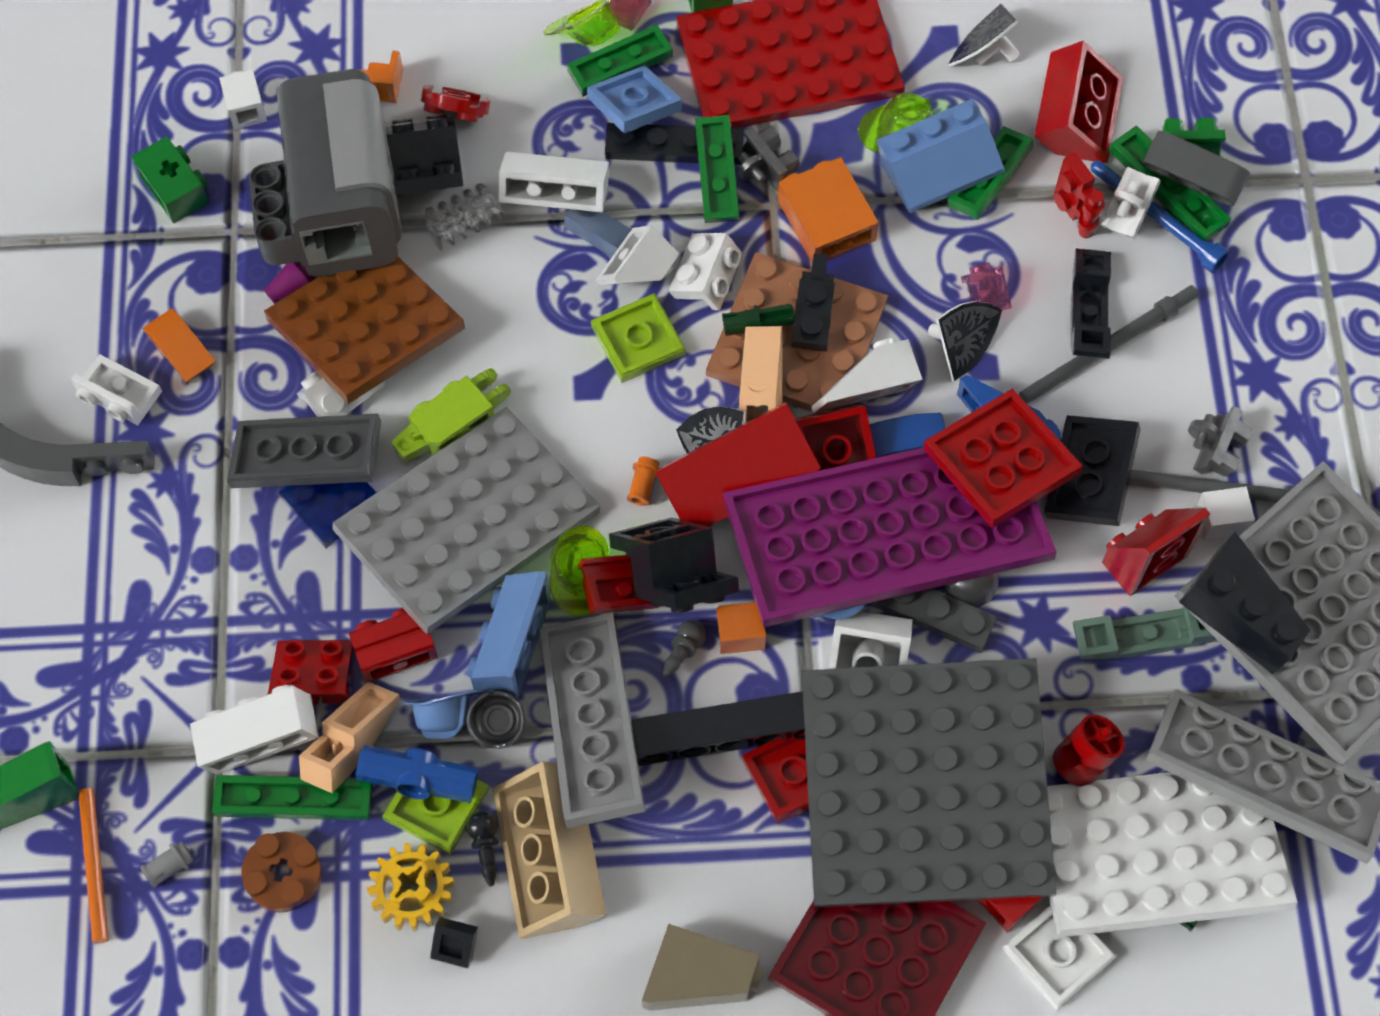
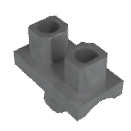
M751 126L743 131V135L747 140L743 146L744 152L739 156L742 165L738 174L744 181L755 178L758 183H762L767 179L778 192V182L782 181L786 176L796 173L799 170L800 161L793 151L790 150L778 157L774 154L773 151L781 147V139L772 126L758 133Z
M1232 406L1227 414H1217L1216 416L1206 414L1204 420H1193L1190 423L1188 432L1195 439L1193 446L1201 450L1193 470L1201 475L1212 470L1224 477L1236 471L1240 457L1228 451V446L1231 444L1237 449L1244 446L1249 441L1253 431L1240 420L1243 413L1241 409Z

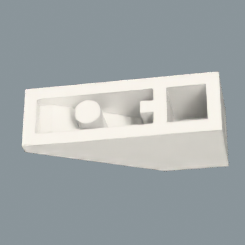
M887 338L873 344L874 349L811 406L813 413L908 391L920 382L922 377L909 340L894 342L893 338Z

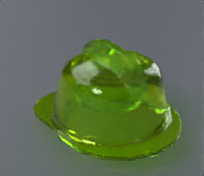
M597 0L591 5L553 22L544 30V35L549 36L565 31L578 44L597 46L617 34L620 30V23L609 3L611 0Z
M901 93L894 96L888 104L876 107L864 115L858 127L859 139L866 148L879 153L877 139L933 116L935 112L931 108L929 99H924L914 93Z
M575 526L566 530L559 537L550 555L551 594L555 603L563 611L571 615H585L590 612L582 584L583 574L582 570L578 568V563L583 558L609 556L606 539L598 530L590 526Z

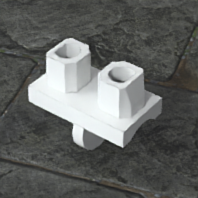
M1127 167L1117 190L1113 194V199L1102 220L1101 226L1135 239L1160 185V179Z

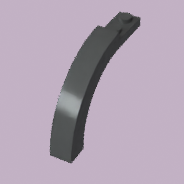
M0 423V468L26 480L56 486H81V473L92 476H100L106 472L113 471L137 474L143 470L154 469L155 455L147 441L75 445L51 444L19 435Z

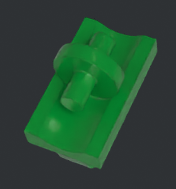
M1214 117L1196 120L1194 130H1184L1183 120H1180V118H1167L1162 127V131L1177 136L1218 156L1220 155L1221 145L1226 140L1225 130H1218Z

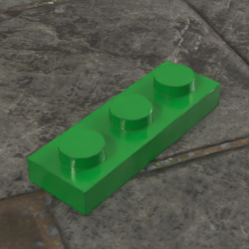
M657 24L567 63V70L581 95L586 96L587 87L645 65L649 68L673 57V49Z
M730 116L695 118L705 223L739 220Z
M1003 126L993 140L1003 163L1005 173L947 198L948 206L978 220L1034 148L1033 138Z

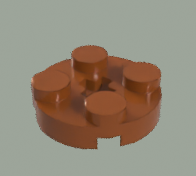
M291 832L261 835L247 852L241 870L244 889L257 905L265 910L278 913L292 911L295 909L294 907L312 899L320 887L323 875V868L316 849L307 839ZM281 863H287L288 869L292 870L291 876H284L282 881H276V875L272 872L274 867L280 866Z

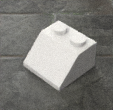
M863 611L850 618L836 619L828 669L907 665L913 620Z

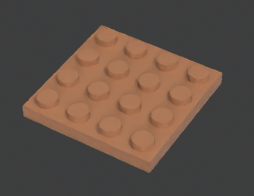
M755 252L730 313L753 309L754 305L761 309L791 304L795 317L799 280L802 279V271L811 272V270ZM834 278L835 289L827 351L791 347L794 322L781 325L782 402H787L788 404L813 412L811 406L867 355L887 304L888 295ZM723 327L706 368V376L740 387L745 333L726 337Z

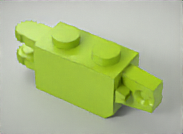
M487 368L472 379L465 376L459 381L450 382L438 396L430 401L421 402L413 409L412 413L408 416L410 424L391 441L393 449L405 463L426 452L433 456L493 416V409L510 396L511 389L507 384L503 383L485 395L481 393L498 378V374L493 368Z

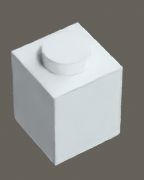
M253 69L237 71L230 75L219 77L234 130L267 122Z
M1247 486L1203 492L1197 505L1193 507L1206 508L1210 513L1202 529L1204 540L1230 537L1235 531L1240 536L1255 522Z

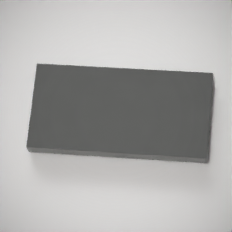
M379 414L238 421L227 483L232 489L373 482L381 427Z

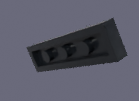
M607 123L605 159L699 163L696 127L647 124L623 133L614 123ZM731 128L734 165H742V162L739 160V156L743 153L744 129Z

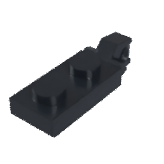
M814 253L811 272L802 271V279L799 280L791 347L827 351L835 283H833L834 275L826 274L828 255Z

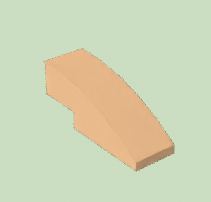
M371 682L363 685L322 722L323 735L299 755L300 779L333 793L357 767L358 758L363 746H373L399 702V694Z

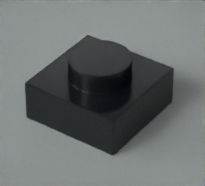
M439 917L435 925L430 959L468 969L473 959L478 927Z

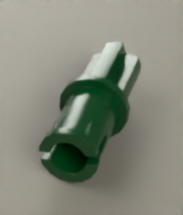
M791 304L761 309L754 305L753 309L722 314L726 337L745 333L746 327L781 326L792 324L795 320Z

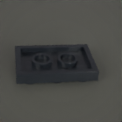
M1066 416L1061 442L1083 467L1081 474L1048 493L1044 510L1046 518L1120 526L1141 430L1139 422Z

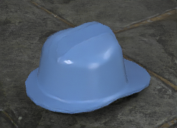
M489 689L475 690L447 697L407 700L403 704L412 706L416 725L422 731L425 738L448 739L455 737L465 726L470 697L485 693Z

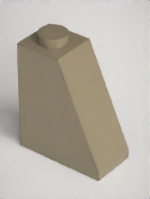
M668 924L642 998V1007L651 1011L747 1001L750 990L758 992L765 969L758 967L760 955Z

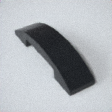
M1079 248L1075 250L1070 314V337L1073 355L1110 358L1111 328L1108 327V286L1111 278V252Z

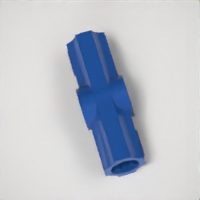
M364 745L358 758L356 780L396 788L397 792L412 799H427L432 795L471 803L476 790L479 768L439 760L435 754L423 749H408L405 753Z

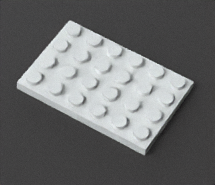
M1170 772L1097 780L1083 787L1073 784L1047 786L1056 896L1049 897L1058 938L1294 910L1298 903L1274 821Z

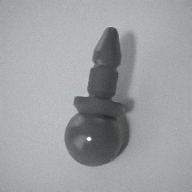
M688 620L679 626L677 636L671 642L673 650L664 664V676H670L677 671L685 658L693 657L697 649L705 643L707 634L705 627L700 622Z

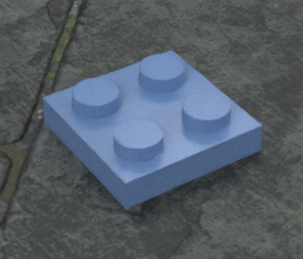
M645 65L587 87V98L623 133L682 111V99Z

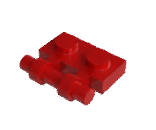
M1076 152L1063 158L1054 191V200L1058 208L1063 212L1066 211L1072 221L1078 218L1077 227L1079 235L1082 238H1089L1096 232L1099 226V216L1102 215L1105 207L1104 195L1101 191L1094 188L1095 177Z

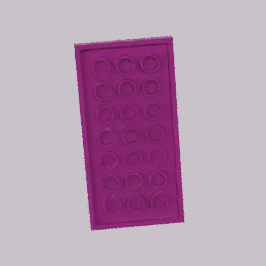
M923 448L723 492L725 508L763 627L1055 560L1057 553L1037 501L991 528Z

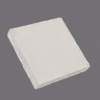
M1051 905L1002 948L1056 1010L1117 957L1096 933L1058 938Z

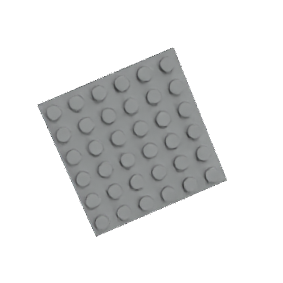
M1322 461L1239 536L1311 630L1292 658L1272 674L1192 612L1191 614L1336 763L1342 765L1380 729V517ZM1200 572L1174 595L1179 601Z

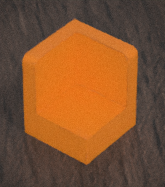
M392 51L390 64L371 62L369 63L368 70L361 69L368 75L371 83L378 90L381 102L396 103L403 66L400 51Z
M755 602L717 607L720 654L765 650V627L762 626Z

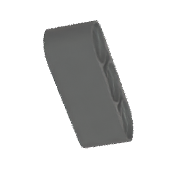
M1157 131L1142 161V165L1149 170L1229 206L1235 205L1250 176V172L1244 167L1164 131Z

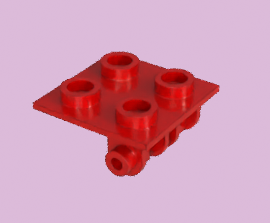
M278 640L268 695L272 694V690L278 686L293 685L310 694L314 705H319L320 696H322L323 704L341 705L342 701H347L350 698L347 680L353 647L351 640Z

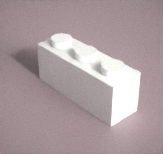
M506 152L499 170V202L603 213L608 194L609 162Z
M293 685L278 686L272 690V694L261 698L243 699L238 702V706L228 710L210 711L203 716L204 719L190 723L197 767L216 775L319 738L311 695Z

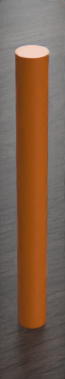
M84 788L78 791L91 935L92 943L100 944L108 941V929L94 789Z

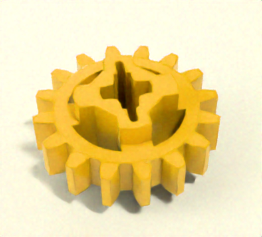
M405 843L403 853L398 854L393 847L389 849L391 858L388 861L378 857L376 861L381 870L380 872H369L370 879L376 885L367 887V892L371 897H378L373 900L371 906L374 911L384 909L380 918L385 924L392 918H395L394 925L397 930H401L405 922H409L412 930L417 931L418 921L424 920L430 927L433 925L431 915L436 913L444 916L446 914L441 904L442 902L449 903L453 901L452 894L446 891V889L454 887L455 883L452 877H444L451 869L447 862L439 864L441 856L437 850L431 853L430 856H427L425 844H421L417 852H413L410 844ZM416 863L414 866L401 867L404 864ZM433 874L436 875L437 879L435 895L431 893L428 885L433 879ZM389 879L393 884V891L389 894L390 898L387 900L385 886ZM407 882L411 885L417 883L419 888L415 892L411 889L405 891L403 886ZM411 907H422L415 911H406Z

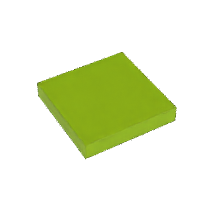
M655 293L591 320V327L621 383L686 355V349Z
M477 779L476 790L471 803L432 795L427 799H412L396 792L382 818L384 821L451 855L466 830L469 817L477 812L490 788L489 785Z

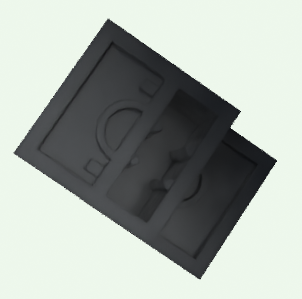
M446 113L426 116V122L413 123V118H404L392 121L393 125L387 127L386 137L394 172L395 195L464 186L455 118L447 119Z
M671 517L609 533L610 548L626 553V556L631 558L635 597L651 602L652 606H665L671 608L672 612L682 613L693 610L694 604L723 602L726 595L740 592L738 577L717 571L712 527Z

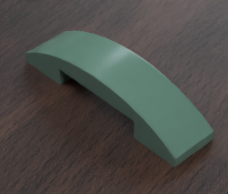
M1186 607L1113 620L1111 615L1077 620L1072 623L1081 659H1118L1145 656L1216 640Z

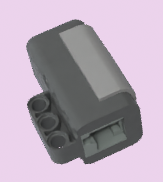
M346 69L285 80L277 89L284 160L260 164L253 168L249 175L254 234L263 260L271 265L301 262L302 266H306L307 273L312 276H327L339 272L363 270L391 264L398 257L397 243L401 239V224L397 195H395L393 183L394 172L386 137L387 126L378 90L371 83L368 75L359 69Z

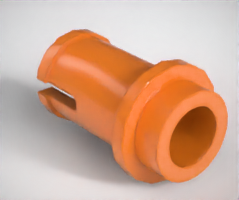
M642 456L639 457L638 462L633 463L632 468L635 470L630 492L627 495L629 502L641 506H648L650 504V496L657 477L655 470L659 468V461Z

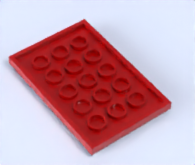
M756 0L676 16V25L701 117L729 115L731 128H741L904 96L905 86L877 0Z

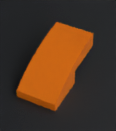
M173 308L142 328L185 384L209 369L216 362Z

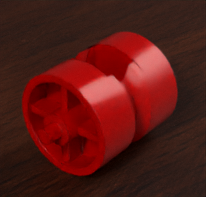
M1095 714L1088 715L1054 749L1052 756L1054 766L1058 773L1069 783L1080 787L1089 785L1123 753L1125 748L1124 737L1119 728L1109 719Z

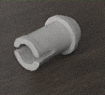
M182 841L176 845L172 842L169 844V850L140 867L146 879L150 880V885L153 888L184 868L187 871L190 869L189 864L194 861V858Z

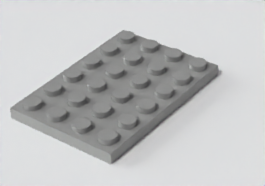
M505 407L332 522L333 531L428 635L504 581L506 575L514 574L599 514L601 505L526 426Z

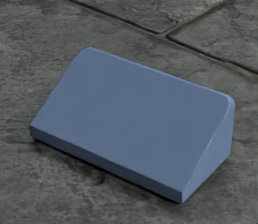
M571 209L563 216L566 229L610 257L614 255L631 231L630 228L604 212Z

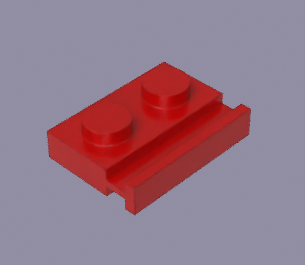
M617 555L583 558L578 563V568L582 570L583 574L582 584L590 615L660 607L652 606L651 602L635 597L630 557Z

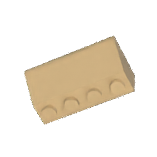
M542 761L493 787V796L519 938L525 939L579 928L606 916L589 824L567 829L563 815L557 763Z

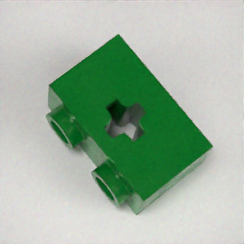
M168 136L131 156L138 175L172 223L209 203L204 189L208 188V184L202 173L198 169L191 170L188 165L191 161L181 145L175 147Z

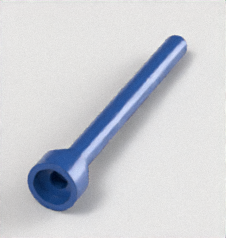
M1094 161L1090 167L1091 171L1113 189L1117 190L1122 177L1103 162ZM1151 202L1146 214L1198 254L1197 258L1201 260V266L1210 273H1214L1223 265L1230 254L1228 249L1219 242L1215 244L1211 241L1205 242L1155 202Z

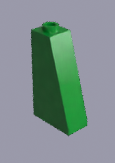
M50 741L0 765V830L79 799L78 789L70 765Z

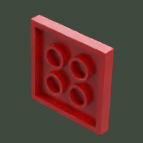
M1013 388L926 439L923 446L925 452L991 528L1081 474L1083 467Z

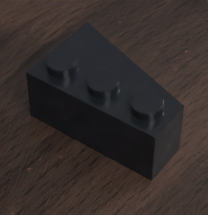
M1236 531L1217 549L1179 601L1180 604L1272 674L1292 658L1311 631Z

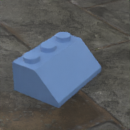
M973 99L877 139L881 165L909 214L1005 173L988 124Z
M536 571L506 575L502 588H495L491 600V608L494 609L491 620H485L480 631L479 642L483 643L478 656H472L467 671V676L471 677L474 691L481 689L503 691L511 694L518 701L540 636L539 628L543 627L551 603L547 573Z

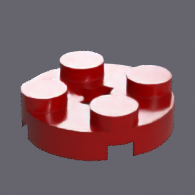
M423 86L421 102L424 103L423 110L434 114H444V110L457 112L458 119L477 122L478 118H483V115H488L491 102L489 98L480 101L479 94L450 87H443L442 93L433 92L434 86Z

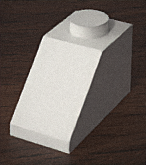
M652 225L632 228L595 281L599 285L661 281L671 273L673 269L672 264L679 253Z

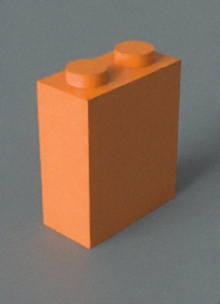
M842 157L832 161H822L810 170L800 174L792 173L778 182L777 201L811 262H813L814 253L828 255L827 260H830L876 241L879 222Z

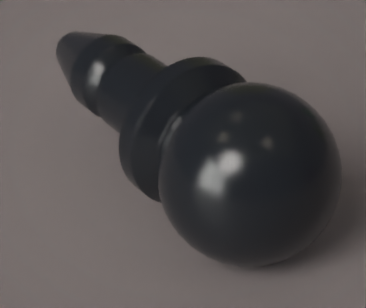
M477 811L469 817L466 829L468 835L473 839L471 848L479 849V861L482 865L481 873L487 885L492 887L495 884L497 874L492 846L499 844L498 839L494 837L498 824L496 818L491 813Z

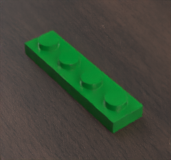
M1137 125L1111 143L1109 151L1126 168L1129 167L1160 179L1161 182L1155 197L1183 225L1205 242L1229 226L1231 218L1211 198L1161 176L1142 165L1152 140Z
M216 775L212 814L215 817L370 821L373 783L358 781L356 778H347L333 793H330L301 780L300 777Z

